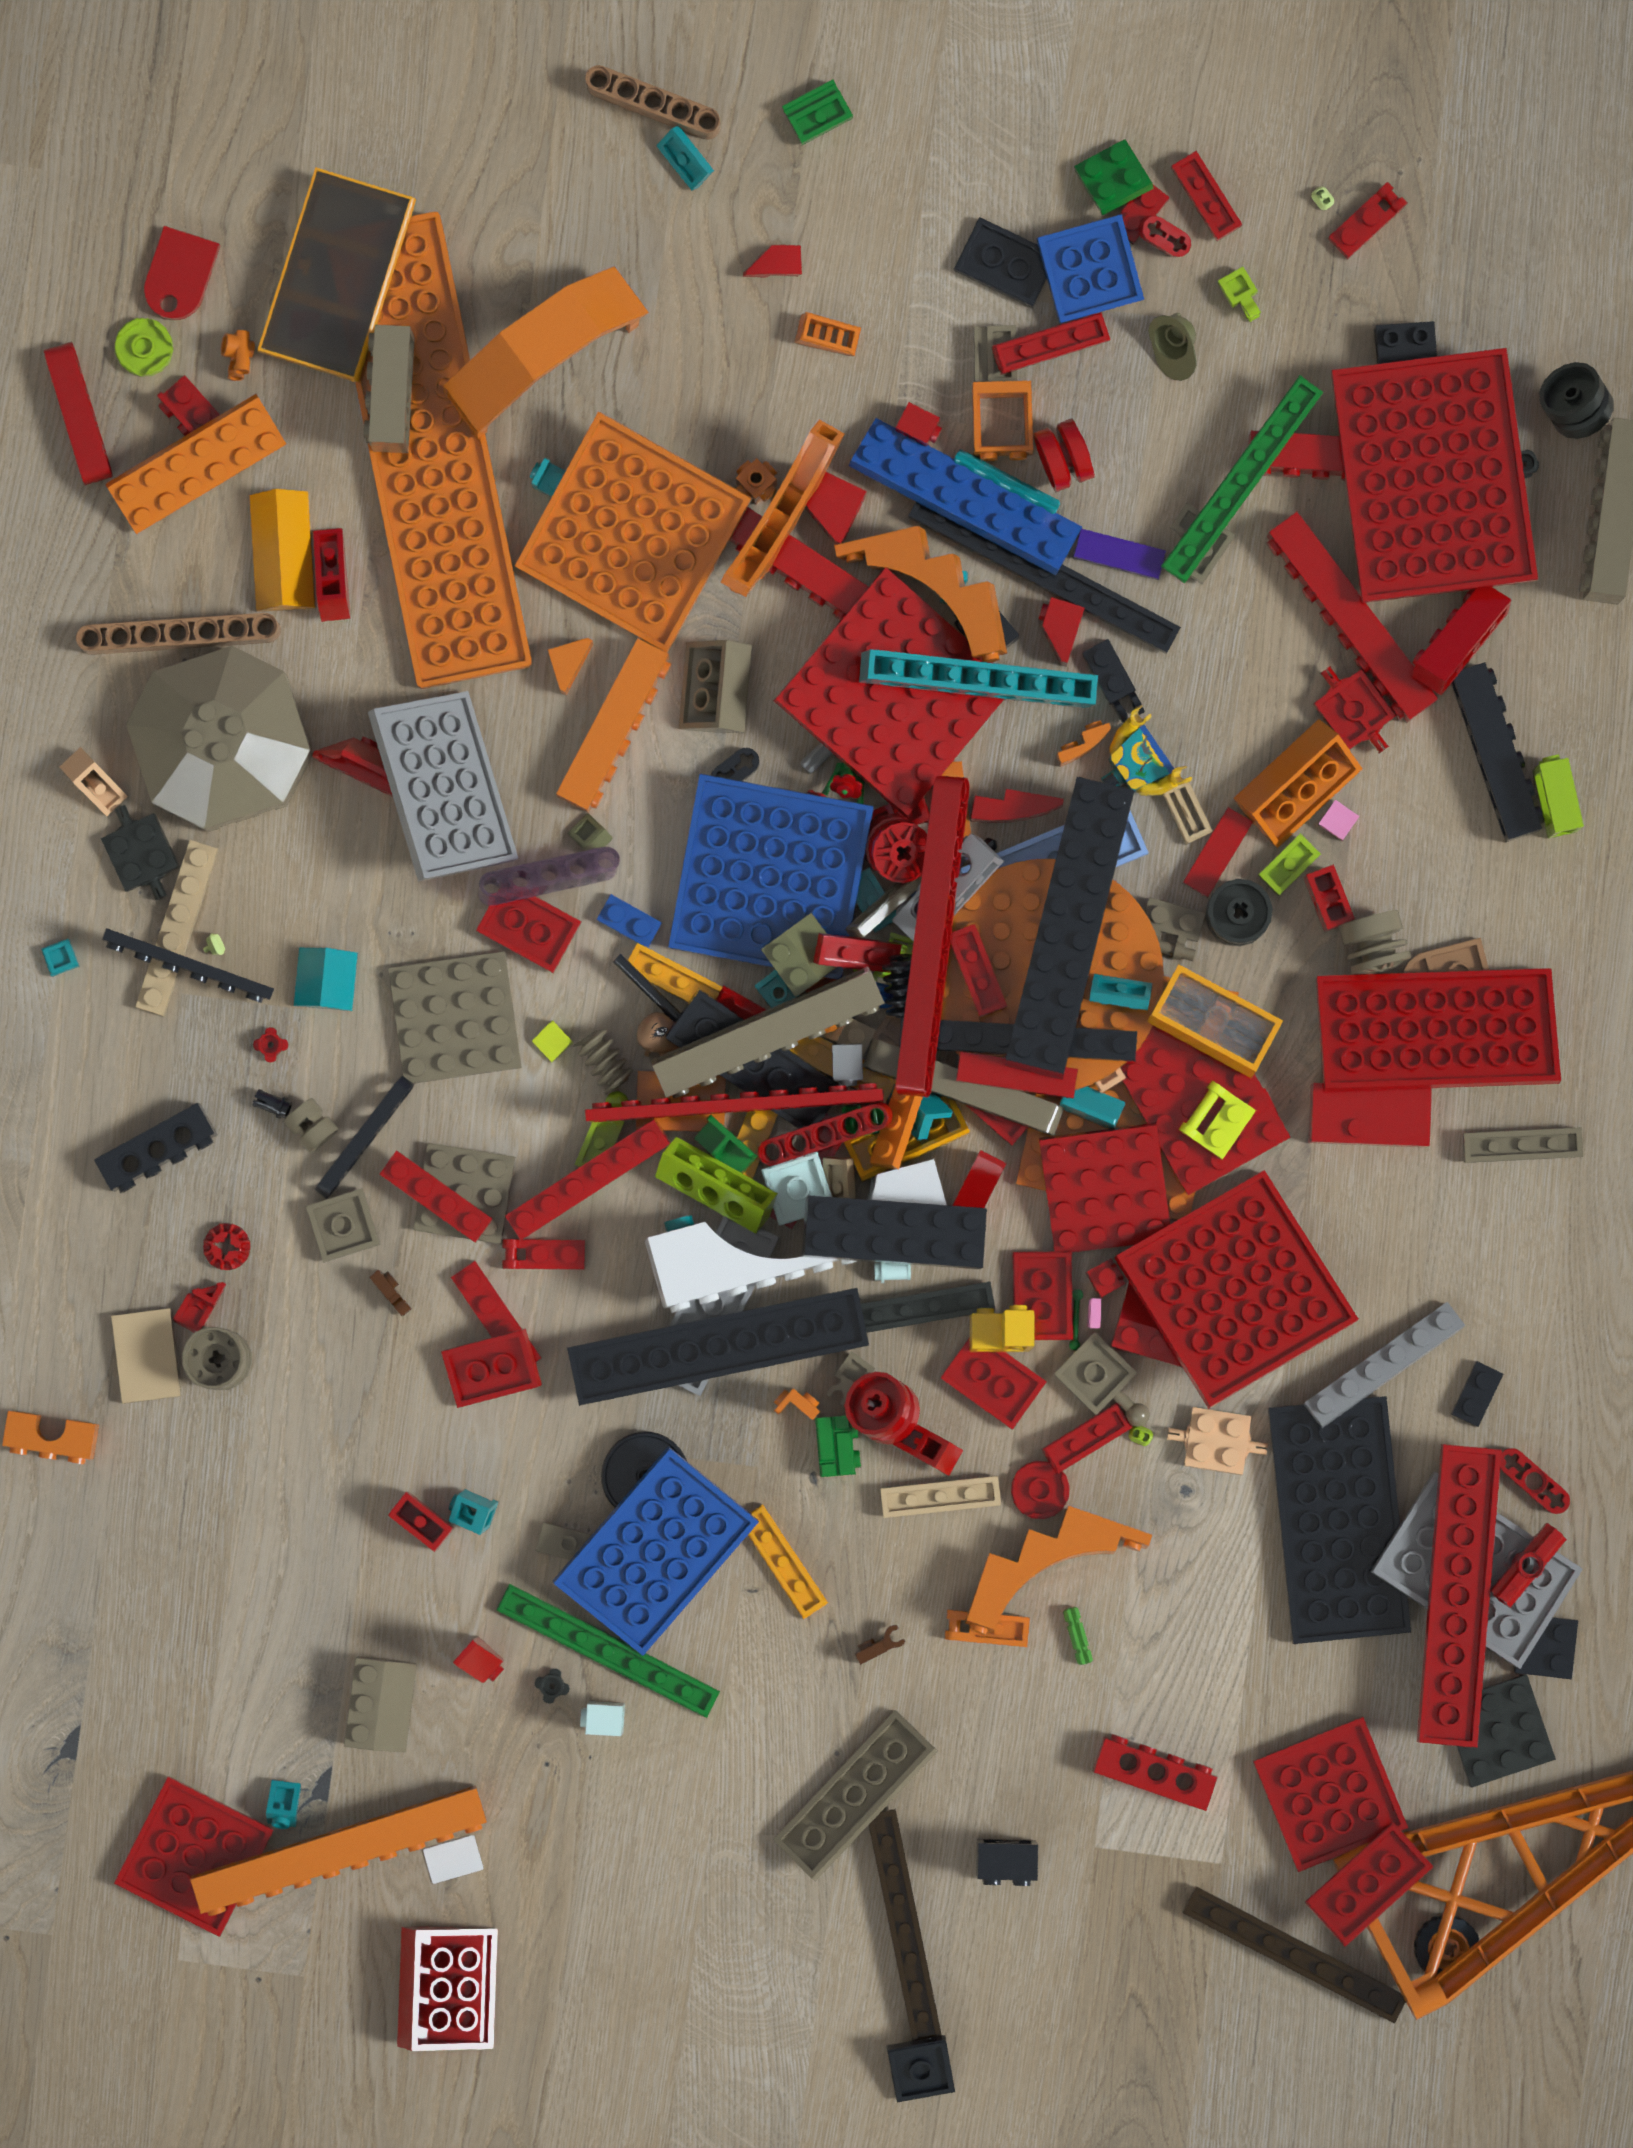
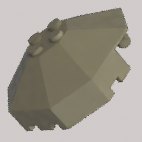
M234 646L153 671L126 723L151 802L156 807L206 832L257 817L259 814L274 809L278 810L287 807L313 754L286 673Z

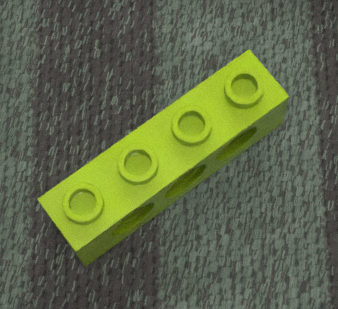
M675 1137L662 1153L655 1175L659 1180L755 1234L770 1217L778 1194L678 1137Z

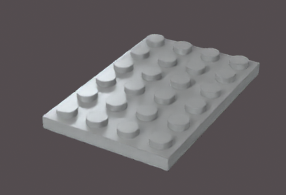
M468 691L375 708L368 712L418 882L513 862L519 859Z
M1437 1472L1431 1474L1370 1571L1426 1609L1428 1608L1439 1475ZM1499 1513L1496 1515L1491 1588L1512 1564L1514 1556L1522 1552L1534 1537ZM1556 1552L1545 1565L1543 1573L1531 1582L1511 1608L1501 1603L1490 1592L1486 1648L1511 1665L1521 1669L1583 1569ZM1530 1557L1524 1559L1522 1563L1525 1573H1530L1534 1568V1562Z

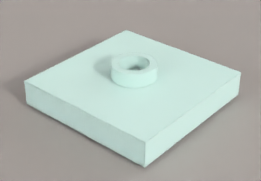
M818 1152L761 1170L766 1187L778 1193L773 1208L779 1226L804 1218L805 1199L807 1196L832 1197Z

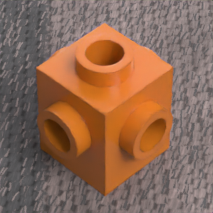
M756 458L751 463L747 460L736 471L738 474L735 478L738 485L736 489L752 497V501L755 504L761 500L767 501L777 491L775 488L777 486V479L774 477L777 472L767 461L761 463ZM754 474H759L762 480L759 483H753L750 478Z

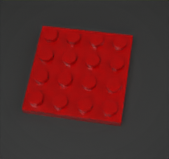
M1157 1123L1039 1138L1055 1251H1072L1074 1253L1135 1245L1171 1224Z
M1363 1716L1253 1760L1297 1872L1370 1843L1392 1822L1401 1831L1408 1828Z
M168 1776L114 1884L220 1937L237 1903L225 1906L226 1911L213 1916H209L208 1912L201 1914L190 1880L191 1876L263 1853L275 1829Z

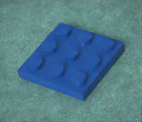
M1122 214L1036 238L1059 323L1145 300Z

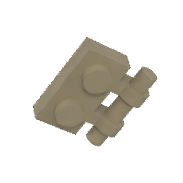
M1149 897L1145 913L1156 932L1161 953L1172 955V959L1181 961V958L1193 961L1196 950L1185 947L1186 939L1198 942L1206 913ZM1161 932L1177 936L1176 944L1159 940Z

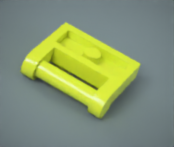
M1211 1081L1207 1087L1208 1092L1187 1123L1183 1122L1179 1130L1220 1159H1223L1256 1110L1216 1082ZM1220 1097L1226 1102L1202 1135L1196 1129L1217 1098Z

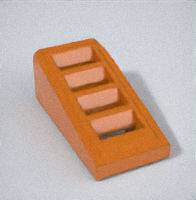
M805 312L800 317L795 343L855 356L861 328ZM809 324H814L812 336H807ZM821 326L826 327L823 340L819 339ZM833 329L838 330L835 343L830 342ZM844 332H849L846 347L842 346Z

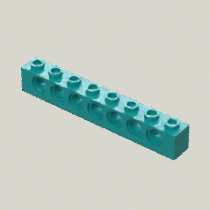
M869 649L861 653L859 682L1088 708L1096 705L1098 675Z

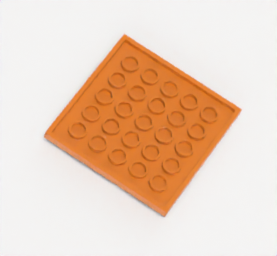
M598 412L517 560L515 567L667 653L753 498L604 413Z

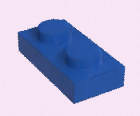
M612 894L596 919L647 948L651 945L662 925V922Z

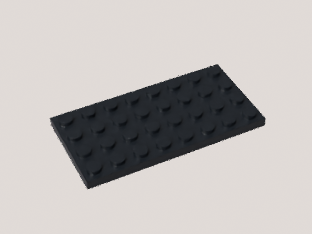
M1387 1396L1364 1398L1323 1428L1319 1426L1304 1404L1268 1408L1292 1644L1411 1633L1408 1596L1370 1572L1400 1525Z

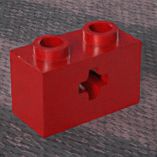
M1334 864L1309 873L1303 878L1324 933L1355 920Z

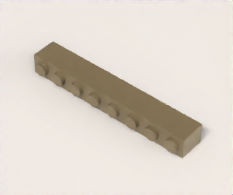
M867 966L652 1059L651 1063L666 1098L671 1095L673 1098H678L687 1094L689 1088L694 1085L706 1086L716 1081V1076L727 1072L730 1075L742 1070L745 1063L752 1060L755 1063L762 1062L770 1058V1053L781 1048L782 1051H787L798 1045L797 1041L803 1038L815 1039L826 1033V1028L836 1025L837 1028L851 1023L853 1021L852 1017L861 1013L864 1016L873 1014L880 1010L879 1006L884 1004V1001L871 970Z

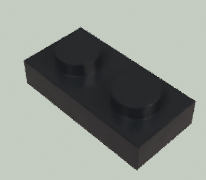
M1476 1361L1451 1415L1479 1427L1504 1374Z

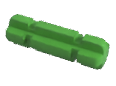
M1077 1607L1065 1609L1063 1615L1065 1622L1069 1624L1067 1629L1073 1649H1076L1077 1652L1075 1653L1077 1663L1079 1665L1091 1663L1093 1658L1090 1649L1088 1650L1087 1648L1089 1644L1083 1623L1079 1620L1081 1618L1079 1609Z

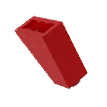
M826 472L819 487L808 500L805 509L835 545L841 544L846 539L866 498L867 491Z
M980 1150L952 1206L985 1208L1007 1163Z

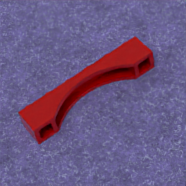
M655 1118L509 1212L505 1217L520 1240H523L671 1144V1141Z

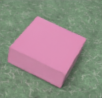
M1335 800L1318 825L1343 841L1359 816Z
M1091 1298L1088 1300L1087 1327L1100 1329L1101 1299Z

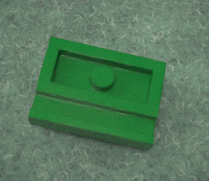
M834 79L782 106V110L786 114L801 145L853 119V114L840 90L837 88Z

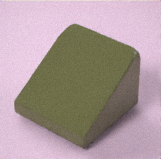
M589 813L567 833L591 858H594L613 839L607 830Z

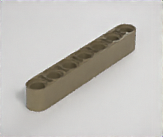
M872 1039L863 1067L896 1079L900 1047ZM935 1061L932 1093L1037 1131L1055 1135L1064 1107L1018 1090L956 1081L958 1068Z

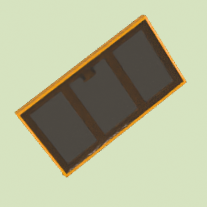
M315 167L258 346V352L352 382H359L369 351V333H374L375 325L378 323L416 199Z

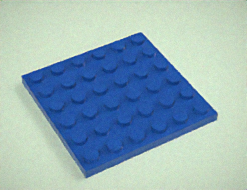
M699 774L668 948L773 967L761 949L810 913L815 916L827 934L850 937L845 929L853 922L874 806ZM837 967L824 977L840 979L843 977L844 967Z

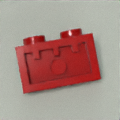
M185 375L165 393L160 392L157 394L161 401L157 406L168 418L174 415L181 423L177 428L184 436L220 415Z

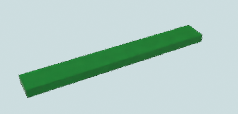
M1301 375L1298 376L1163 562L1161 567L1185 584L1323 394V391Z
M512 1584L508 1585L496 1611L706 1718L720 1693L719 1690L647 1653L642 1656L622 1640Z

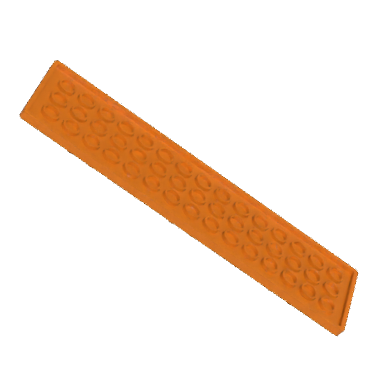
M435 211L414 215L410 218L377 325L410 326L415 337L409 452H373L369 443L368 448L415 679L420 689H427L528 668L532 665V658L486 434L477 439L443 393L444 385L470 361L442 219L440 214ZM398 219L332 232V234L388 251ZM327 245L339 304L369 312L384 263ZM342 318L352 365L364 324ZM368 351L359 382H355L363 423L365 420L370 421V414H368V409L365 408L366 391H371V385L369 380H367L368 362H373L371 351Z

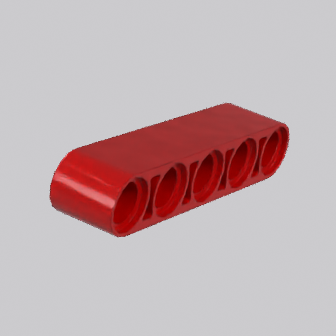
M72 341L43 350L84 485L112 478V469Z

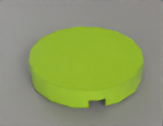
M136 318L127 322L118 331L115 342V355L120 365L129 373L140 377L153 376L163 371L170 363L173 354V340L168 330L160 322L148 318Z

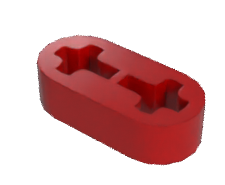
M1147 216L1140 221L1138 226L1140 237L1171 257H1183L1190 251L1191 239L1189 235L1162 217ZM1157 223L1155 228L1163 234L1161 236L1158 234L1149 235L1150 229L1147 228L1148 224ZM1168 237L1172 239L1180 237L1179 243L1182 245V248L1173 250L1174 244L1167 240Z

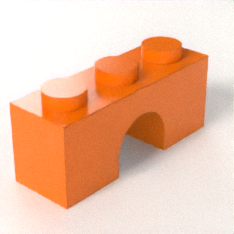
M8 1411L2 1446L10 1447L9 1453L27 1455L28 1450L39 1451L38 1457L56 1460L58 1454L68 1456L67 1462L85 1464L86 1459H94L99 1424L66 1420L62 1436L57 1440L51 1441L46 1439L40 1431L41 1415Z

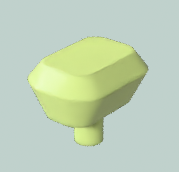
M1318 187L1312 192L1311 197L1321 210H1327L1334 204V198L1325 187Z
M211 933L206 939L208 946L203 948L204 952L211 951L212 955H223L225 947L220 936Z

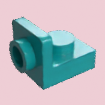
M544 458L542 463L537 462L531 471L529 478L533 479L531 482L532 487L552 498L566 470Z
M271 1781L266 1809L267 1824H271L277 1829L296 1827L297 1811L302 1789L300 1783Z

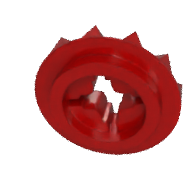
M224 1223L215 1226L209 1230L203 1241L206 1259L212 1266L220 1270H233L240 1267L247 1260L251 1246L248 1235L241 1227L234 1224ZM230 1234V1244L239 1248V1250L228 1251L223 1260V1249L218 1248L215 1242H225Z

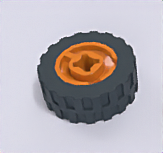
M1434 1916L1430 1921L1422 1924L1423 1927L1418 1930L1416 1940H1414V1954L1418 1964L1424 1971H1426L1442 1916ZM1458 1916L1454 1917L1437 1974L1480 1939L1474 1928Z

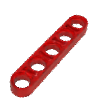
M877 1102L775 1136L760 1144L758 1156L766 1165H777L881 1130L892 1122V1110L886 1103ZM874 1108L883 1111L885 1119L882 1124H876L871 1119V1112ZM848 1117H852L858 1122L856 1133H850L846 1130L845 1120ZM821 1126H826L831 1130L832 1138L829 1142H824L820 1139L818 1131ZM795 1135H801L805 1139L806 1146L803 1151L794 1148L792 1140ZM771 1143L779 1148L780 1154L776 1160L769 1158L766 1153V1148Z

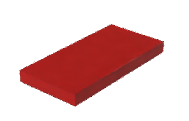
M1392 1822L1305 1901V1904L1340 1943L1346 1947L1434 1866Z

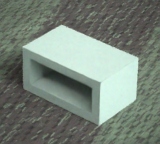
M589 1701L587 1708L581 1709L580 1727H586L585 1734L622 1736L624 1731L625 1703Z

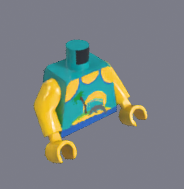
M1139 705L1131 712L1130 717L1116 730L1109 747L1111 756L1108 759L1114 769L1101 777L1103 783L1114 786L1125 784L1127 789L1135 790L1134 792L1141 796L1162 795L1178 785L1190 782L1192 777L1182 779L1180 775L1181 771L1186 769L1187 766L1174 769L1146 726L1143 725L1150 720L1151 714L1147 715L1144 719L1141 718L1138 711L1143 706Z

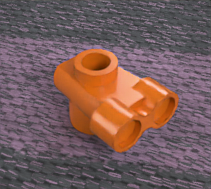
M237 330L234 334L225 333L223 336L221 356L230 358V365L228 367V379L241 381L244 379V375L250 373L249 358L253 357L255 342L250 340L249 331Z

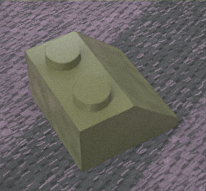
M812 913L761 949L795 997L837 968L835 966L818 965L813 962L819 933H827Z

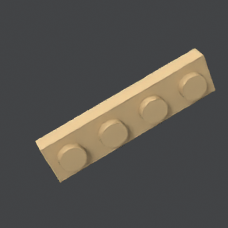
M998 1476L880 1488L883 1518L1001 1505Z

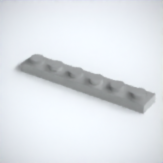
M1446 1302L1304 1403V1406L1321 1428L1325 1427L1462 1330L1465 1324L1450 1304Z

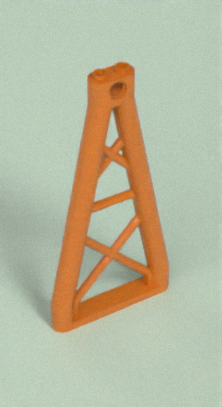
M1633 1770L1404 1832L1405 1836L1424 1857L1463 1847L1450 1891L1420 1881L1409 1889V1891L1446 1902L1423 1976L1413 1981L1410 1980L1378 1918L1367 1927L1416 2020L1453 2001L1633 1854V1815L1616 1829L1599 1825L1604 1808L1633 1801ZM1590 1813L1588 1821L1575 1817L1578 1815ZM1555 1822L1584 1832L1575 1863L1548 1884L1520 1831ZM1509 1834L1539 1892L1515 1912L1461 1895L1477 1843ZM1595 1836L1604 1838L1592 1848ZM1369 1843L1334 1858L1333 1862L1337 1871L1345 1866ZM1457 1907L1502 1921L1437 1974Z

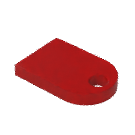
M167 226L163 227L144 285L146 301L155 314L167 320H182L197 311L203 300L220 244ZM167 297H174L177 300V307L171 312L164 311L161 307L162 301Z

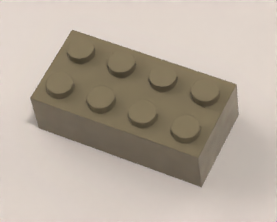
M375 325L374 333H369L368 347L369 351H371V356H373V362H368L367 380H369L371 385V391H366L365 408L368 409V414H370V421H364V438H366V443L370 444L373 452H409L415 341L410 326Z

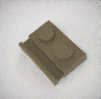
M1016 325L974 326L975 382L1018 381L1017 370L1000 375L991 348L994 345L1016 339Z

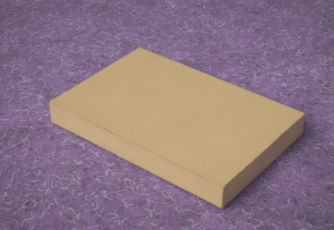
M171 1308L111 1316L122 1404L182 1396Z

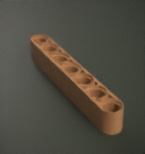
M269 613L85 625L78 630L76 641L78 646L90 655L271 643L278 639L281 627L276 618ZM265 621H271L274 624L273 631L268 635L259 633V626ZM236 623H242L245 627L243 634L238 637L231 636V626ZM206 625L215 627V634L209 639L201 637V630ZM177 627H183L186 630L185 637L180 641H174L171 637L172 631ZM146 630H156L157 636L153 642H143L142 635ZM119 631L127 632L125 643L121 645L114 644L113 637L115 633ZM89 633H96L98 635L97 643L92 647H86L84 645L85 636Z

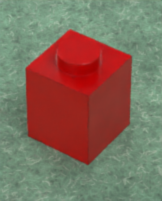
M908 402L895 431L927 446L930 442L935 444L942 431V427L938 426L940 417Z

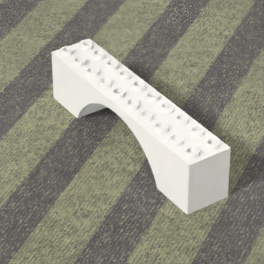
M934 1159L899 1168V1170L895 1169L877 1174L871 1178L870 1190L866 1199L947 1205ZM706 1222L648 1237L645 1240L663 1309L670 1308L672 1313L691 1307L689 1303L691 1301L699 1300L700 1305L719 1299L718 1294L727 1292L729 1297L748 1291L747 1286L756 1284L757 1289L774 1285L776 1283L775 1278L784 1276L785 1281L803 1277L805 1275L804 1270L813 1268V1272L818 1273L833 1268L832 1262L840 1261L838 1259L809 1257L772 1259L749 1254L724 1241ZM841 1260L842 1266L857 1262L852 1260Z

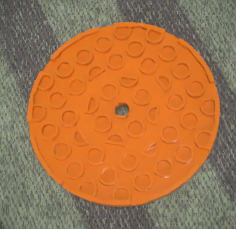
M1031 859L997 869L954 916L952 932L972 924L976 925L1007 1007L979 1017L950 942L941 1020L1015 1024L1056 859ZM1113 880L1076 1028L1137 1031V1052L1153 1026L1147 1020L1163 993V959L1156 932L1148 916L1133 896ZM1094 974L1153 983L1148 1010L1131 1009L1124 1006L1105 1005L1089 1001ZM969 1052L1002 1058L1007 1056V1054ZM1068 1058L1066 1067L1078 1069L1076 1091L1107 1078L1121 1068L1126 1061Z

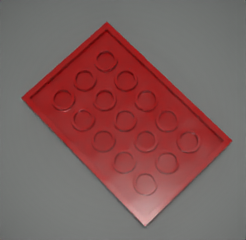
M1154 1025L1136 1052V1062H1126L1120 1068L1126 1077L1122 1082L1146 1124L1157 1123L1160 1148L1187 1196L1291 1138L1255 1074L1250 1078ZM1211 1081L1216 1082L1256 1110L1223 1159H1220L1179 1130L1183 1122L1187 1123L1208 1092L1207 1087ZM1220 1097L1217 1098L1196 1129L1202 1135L1205 1133L1226 1101Z

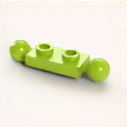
M614 1091L606 1097L605 1102L612 1103V1108L622 1107L621 1101H628V1098L624 1093ZM593 1122L574 1165L581 1167L615 1145L625 1122Z

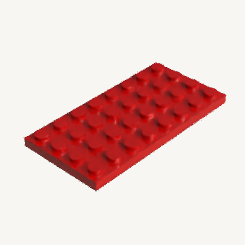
M1551 968L1328 975L1316 977L1324 1092L1560 1084L1561 1082Z

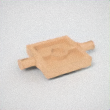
M1193 1407L1190 1424L1186 1430L1168 1428V1433L1170 1434L1167 1435V1440L1184 1442L1186 1451L1185 1467L1242 1476L1245 1459L1248 1454L1256 1453L1266 1456V1449L1268 1448V1443L1251 1441L1249 1433L1251 1416Z

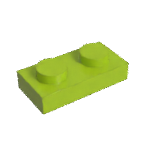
M1300 833L1258 876L1280 896L1321 853Z

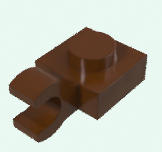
M897 1625L889 1626L882 1640L875 1642L874 1638H871L858 1645L860 1651L856 1652L855 1655L860 1665L892 1648L904 1645V1639L898 1642L890 1639L891 1632L898 1629Z

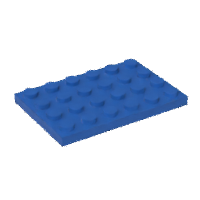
M668 1446L552 1581L558 1588L644 1656L759 1521Z

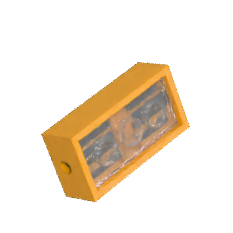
M1178 964L1147 1022L1252 1078L1283 1020Z

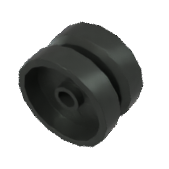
M1574 362L1557 368L1544 380L1539 391L1541 406L1551 419L1556 430L1566 438L1580 439L1593 435L1606 425L1614 411V399L1595 368L1587 363Z
M1235 879L1225 882L1214 891L1207 903L1205 918L1208 929L1217 940L1226 945L1241 947L1253 943L1265 933L1271 923L1273 908L1270 897L1262 886L1251 880ZM1240 908L1244 916H1240L1239 919L1233 916L1235 913L1234 909Z

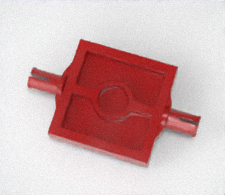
M1331 666L1322 671L1320 674L1330 685V689L1326 695L1317 700L1313 705L1329 727L1339 734L1349 750L1360 742L1368 740L1371 741L1379 754L1387 749L1389 745H1387L1379 732L1396 715L1364 671L1360 669L1351 677L1341 680L1337 677Z

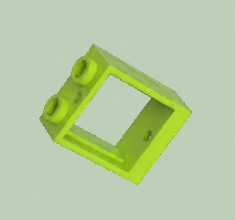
M1559 754L1544 757L1542 761L1538 762L1539 765L1532 772L1544 817L1547 838L1576 833L1584 827L1569 758L1560 759Z

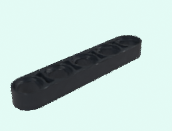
M404 1076L398 1079L321 1179L315 1191L326 1199L331 1196L405 1100L415 1084Z

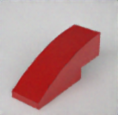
M1011 789L1005 790L1004 800L975 795L970 822L1012 823L1029 820L1062 808L1064 799Z

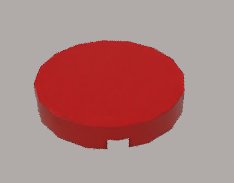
M1036 1460L1025 1464L1016 1472L1012 1480L1011 1495L1013 1502L1021 1513L1030 1518L1047 1519L1053 1517L1064 1508L1069 1499L1070 1486L1067 1476L1063 1471L1056 1474L1049 1461Z

